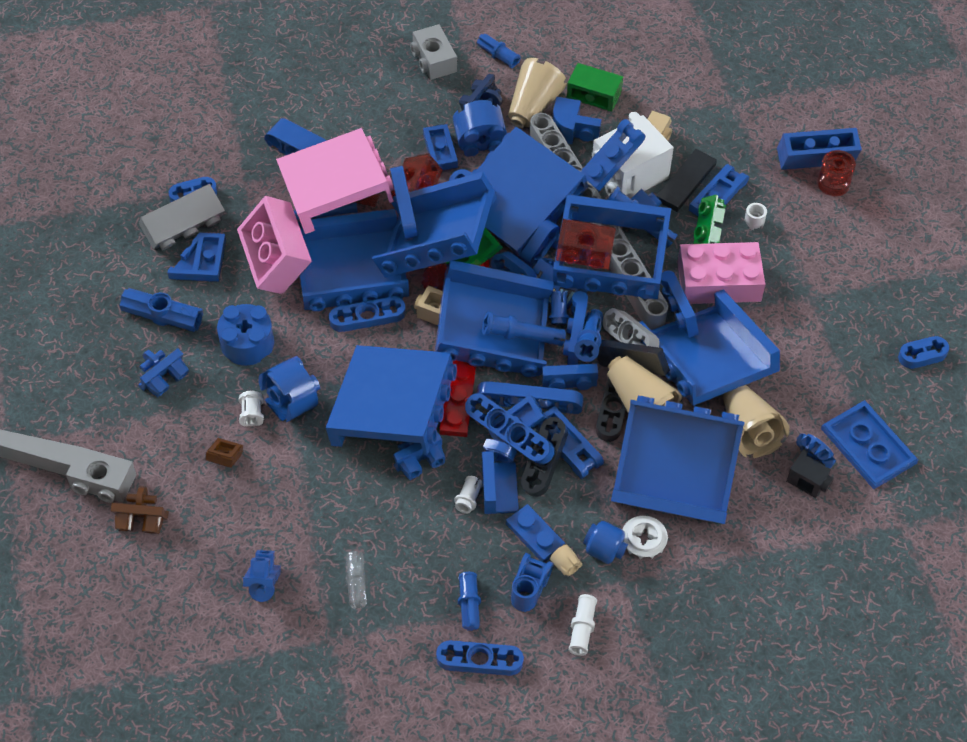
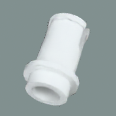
M467 476L460 495H457L454 499L455 508L462 513L468 514L476 508L477 503L475 501L483 486L481 480L475 485L478 480L477 477Z

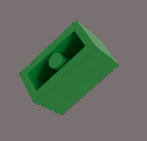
M577 63L567 83L566 98L580 100L582 103L612 112L622 92L623 76Z

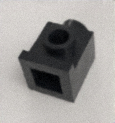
M803 449L790 468L786 482L817 498L821 491L825 493L828 491L834 478L829 476L830 468L826 467L821 461L808 457L809 451Z

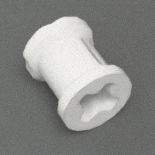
M246 391L240 394L239 403L242 405V413L240 414L239 423L241 425L259 426L263 424L264 416L261 413V405L264 402V397L261 393Z

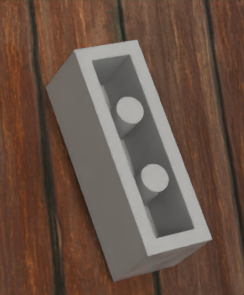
M208 184L142 216L139 225L153 249L161 247L162 250H165L176 243L175 239L181 236L187 239L199 232L197 228L205 224L208 228L216 225L221 221L220 217H222L225 210L213 188Z

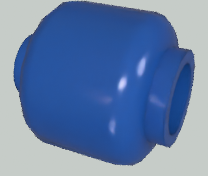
M601 521L597 525L593 523L583 541V544L586 545L587 554L606 564L612 563L615 558L621 560L628 547V544L624 542L625 532L606 521Z

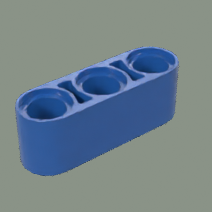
M281 118L264 136L268 146L271 147L273 145L278 148L279 152L285 155L327 141L284 118Z

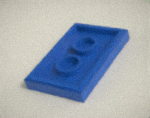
M865 400L821 426V430L873 489H876L918 463L915 455Z

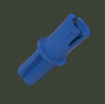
M487 34L479 36L477 45L492 54L493 59L501 60L510 68L515 67L520 62V55L507 48L504 42H498Z
M469 571L463 572L458 576L460 582L458 605L461 606L462 627L467 629V631H473L480 627L478 605L481 603V598L478 596L477 574Z

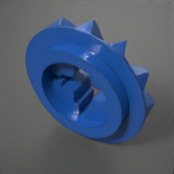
M801 433L796 438V444L800 450L803 451L805 449L809 451L808 457L821 461L828 468H831L836 463L831 449L817 437Z

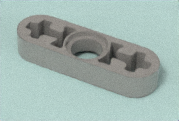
M611 308L605 313L603 327L619 342L644 345L640 342L645 340L646 346L659 348L658 337L625 311ZM633 327L632 337L628 339V332Z

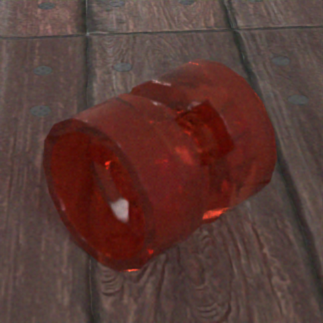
M841 150L830 151L824 156L817 182L819 189L823 193L834 197L847 193L856 167L854 157Z

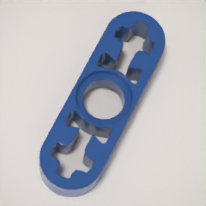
M403 166L390 168L405 239L417 237L418 232Z
M388 297L338 306L329 313L330 326L337 332H345L399 322L406 314L405 303L398 297ZM395 306L397 312L392 313L390 307ZM379 308H382V316L379 314ZM364 311H371L375 314L371 319H363L360 316ZM352 313L356 315L355 321H353ZM338 316H343L345 322H340Z
M449 640L441 643L436 651L438 665L449 671L512 676L518 674L523 667V653L519 648L510 645ZM448 650H454V655H456L452 658V661H446V656H444ZM463 650H466V651H467V654H466V662H467V663H462V662H463V657H459V656H463ZM477 652H482L489 659L485 664L477 665L472 662L471 657ZM493 653H498L497 659H500L497 660V666H492ZM507 655H513L515 662H513L512 666H506L507 663L504 660L507 659Z

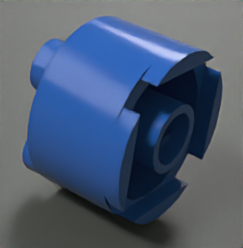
M478 100L464 105L463 111L458 113L457 110L453 115V124L458 144L467 157L475 156L479 151L483 150L494 151L507 134L501 108L498 104L497 107L492 105L491 101Z
M251 304L231 305L223 310V314L217 324V332L221 351L231 362L245 366L254 365L272 352L274 347L272 324L263 306Z
M298 356L287 359L259 375L261 391L266 389L269 396L265 401L281 421L287 419L286 422H289L318 405L317 391L320 389V384L314 375L308 374Z

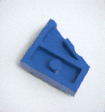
M198 233L193 239L191 246L186 248L180 255L181 260L174 268L170 267L168 269L169 279L219 282L226 244L225 234Z

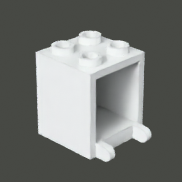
M637 112L629 114V121L633 123L634 129H639L646 135L645 140L604 186L608 196L619 186L621 188L620 191L631 199L641 188L646 191L669 179L674 147L644 115L640 116ZM617 129L594 140L592 158ZM628 136L624 139V144H626L629 141Z

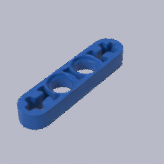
M481 382L477 386V393L486 396L502 407H511V405H516L527 396L532 395L540 408L547 409V411L555 406L561 413L579 414L583 409L584 397L580 392L574 390L499 382Z
M476 393L467 399L465 403L467 414L537 464H546L552 460L555 449L550 441L486 396ZM477 403L489 410L487 415L475 408ZM504 415V425L500 428H494L493 421L495 417ZM519 429H524L526 432L524 440L515 443L513 439L514 433ZM534 442L542 447L545 452L542 455L538 454L530 445Z

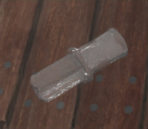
M353 551L345 556L347 567L345 584L348 586L349 604L353 609H358L366 606L365 584L368 582V576L364 571V554L360 552L358 558V551Z

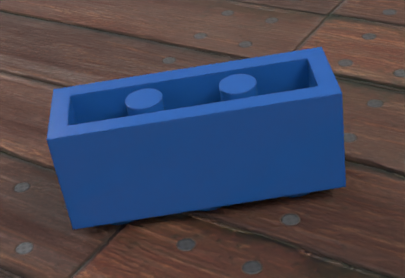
M857 128L783 133L777 146L781 170L854 164L862 150Z

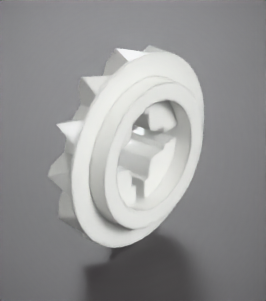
M634 517L622 529L625 532L624 542L628 544L629 555L633 553L640 559L643 557H651L653 559L655 555L663 552L667 544L668 535L664 525L653 517ZM644 529H647L648 538L652 540H647L646 544L642 545L640 543L641 539L636 536H641L644 533Z

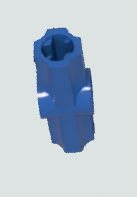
M129 288L128 290L125 289L121 296L119 305L121 311L152 319L157 325L164 326L169 324L195 332L202 323L203 310L201 308L173 301L166 293L159 292L152 295Z

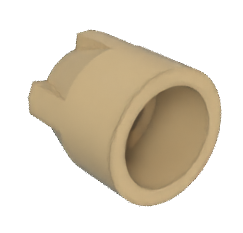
M568 545L559 547L550 557V560L563 575L570 576L582 566V562Z

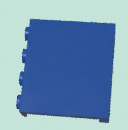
M518 127L507 133L503 137L501 144L494 151L488 153L481 166L472 171L473 174L484 172L496 192V200L490 207L485 228L495 238L509 247L519 259L523 249L542 222L550 219L556 224L563 216L567 195L581 196L589 187L586 177L582 172Z
M484 172L409 192L418 232L417 237L405 239L396 196L393 197L391 204L399 216L387 252L372 258L385 278L477 254L495 192Z
M395 209L311 219L315 231L307 234L304 233L301 222L297 221L312 260L300 274L305 310L322 311L327 307L344 306L388 297H398L400 299L409 297V282L406 278V273L385 278L372 260L373 256L387 252L397 222Z
M454 260L450 261L444 275L435 352L451 353L452 361L467 362L472 366L492 367L501 372L512 371L521 373L526 377L540 376L543 366L547 365V361L543 360L544 342L518 337L508 340L504 336L491 333L488 336L483 335L482 325L486 312L491 311L493 315L507 318L511 315L515 316L520 322L546 327L548 301L553 292L554 281Z
M724 289L714 293L715 306L695 313L699 335L689 338L685 329L679 328L677 321L650 330L643 321L639 322L658 337L659 348L663 349L670 371L665 375L666 378L674 382L682 397H686L693 406L780 371V350Z
M356 345L326 425L331 446L342 447L345 437L350 436L421 443L423 454L428 455L431 444L436 442L438 422L441 423L443 420L444 403L449 401L451 381H455L457 376V366L453 364L451 353Z
M639 395L637 401L631 400L611 501L725 524L742 430L745 422L739 421L740 415L723 412L722 417L710 415L711 409L694 406L692 412L682 410L683 404L666 401L665 406L654 404L655 398Z

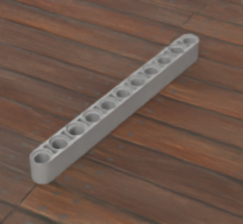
M546 113L533 115L530 121V136L581 171L583 167L553 119ZM587 181L589 187L581 196L602 199L596 188ZM581 221L612 273L651 278L620 226ZM660 290L658 300L626 295L641 321L649 329L653 330L665 325L668 304Z

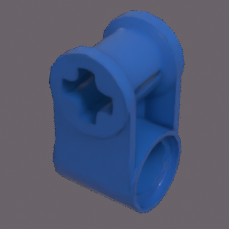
M524 554L512 584L511 603L515 609L526 612L536 606L542 590L546 587L552 573L553 562L544 563L531 558V554ZM520 592H528L530 595H528V596H523V595H521V594H519V593H520Z

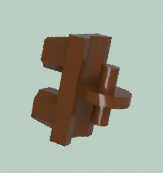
M139 486L137 494H127V502H136V505L111 504V512L115 514V529L119 531L133 532L134 518L142 517L144 518L142 532L159 534L163 519H168L169 511H165L164 507L146 506L147 504H156L157 496L148 495V490L145 486Z

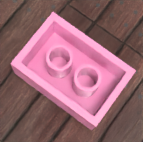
M265 196L237 229L257 289L279 294L284 293L312 262L291 202Z
M759 242L680 244L677 261L680 285L690 304L715 303L714 293L723 289L736 303L762 301L765 279Z

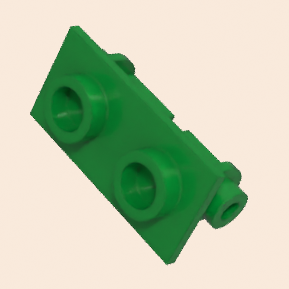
M717 194L701 199L698 207L697 227L694 230V244L720 243L722 228L714 226V223L723 224L726 205L723 199L718 198Z

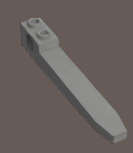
M0 430V457L65 475L71 489L80 495L91 493L108 503H112L114 500L123 503L137 475L133 462L79 446Z

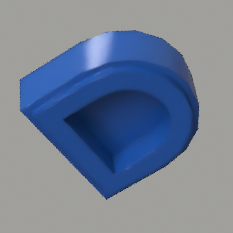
M486 439L483 446L486 452L493 451L495 461L503 463L513 462L517 454L516 449L512 446L492 439Z

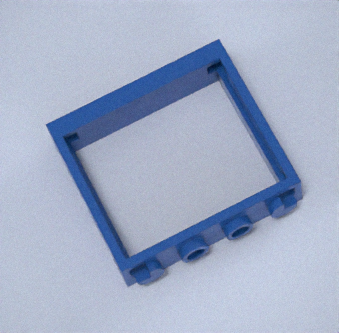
M567 195L553 267L554 285L563 288H578L591 292L599 291L615 295H628L658 300L671 208ZM572 220L660 232L653 278L564 266Z

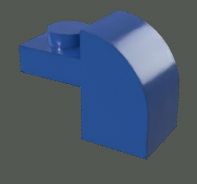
M556 97L553 121L568 144H573L574 137L587 142L594 141L600 137L602 119L580 116V100Z

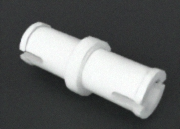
M587 594L579 596L576 617L571 622L573 632L568 650L577 656L587 654L590 633L594 631L595 627L593 617L597 599Z

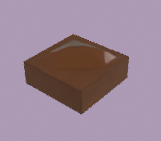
M217 438L207 450L205 460L232 468L243 452V445Z

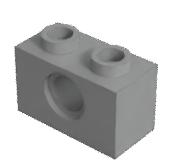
M439 24L413 32V42L410 43V48L413 56L419 57V66L422 73H427L430 80L457 72V56Z

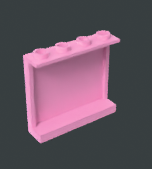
M362 128L276 159L305 234L315 231L311 221L312 217L382 191L385 192L389 202H393L391 191L395 189L392 180L387 174L384 163L381 162L371 136L366 137Z

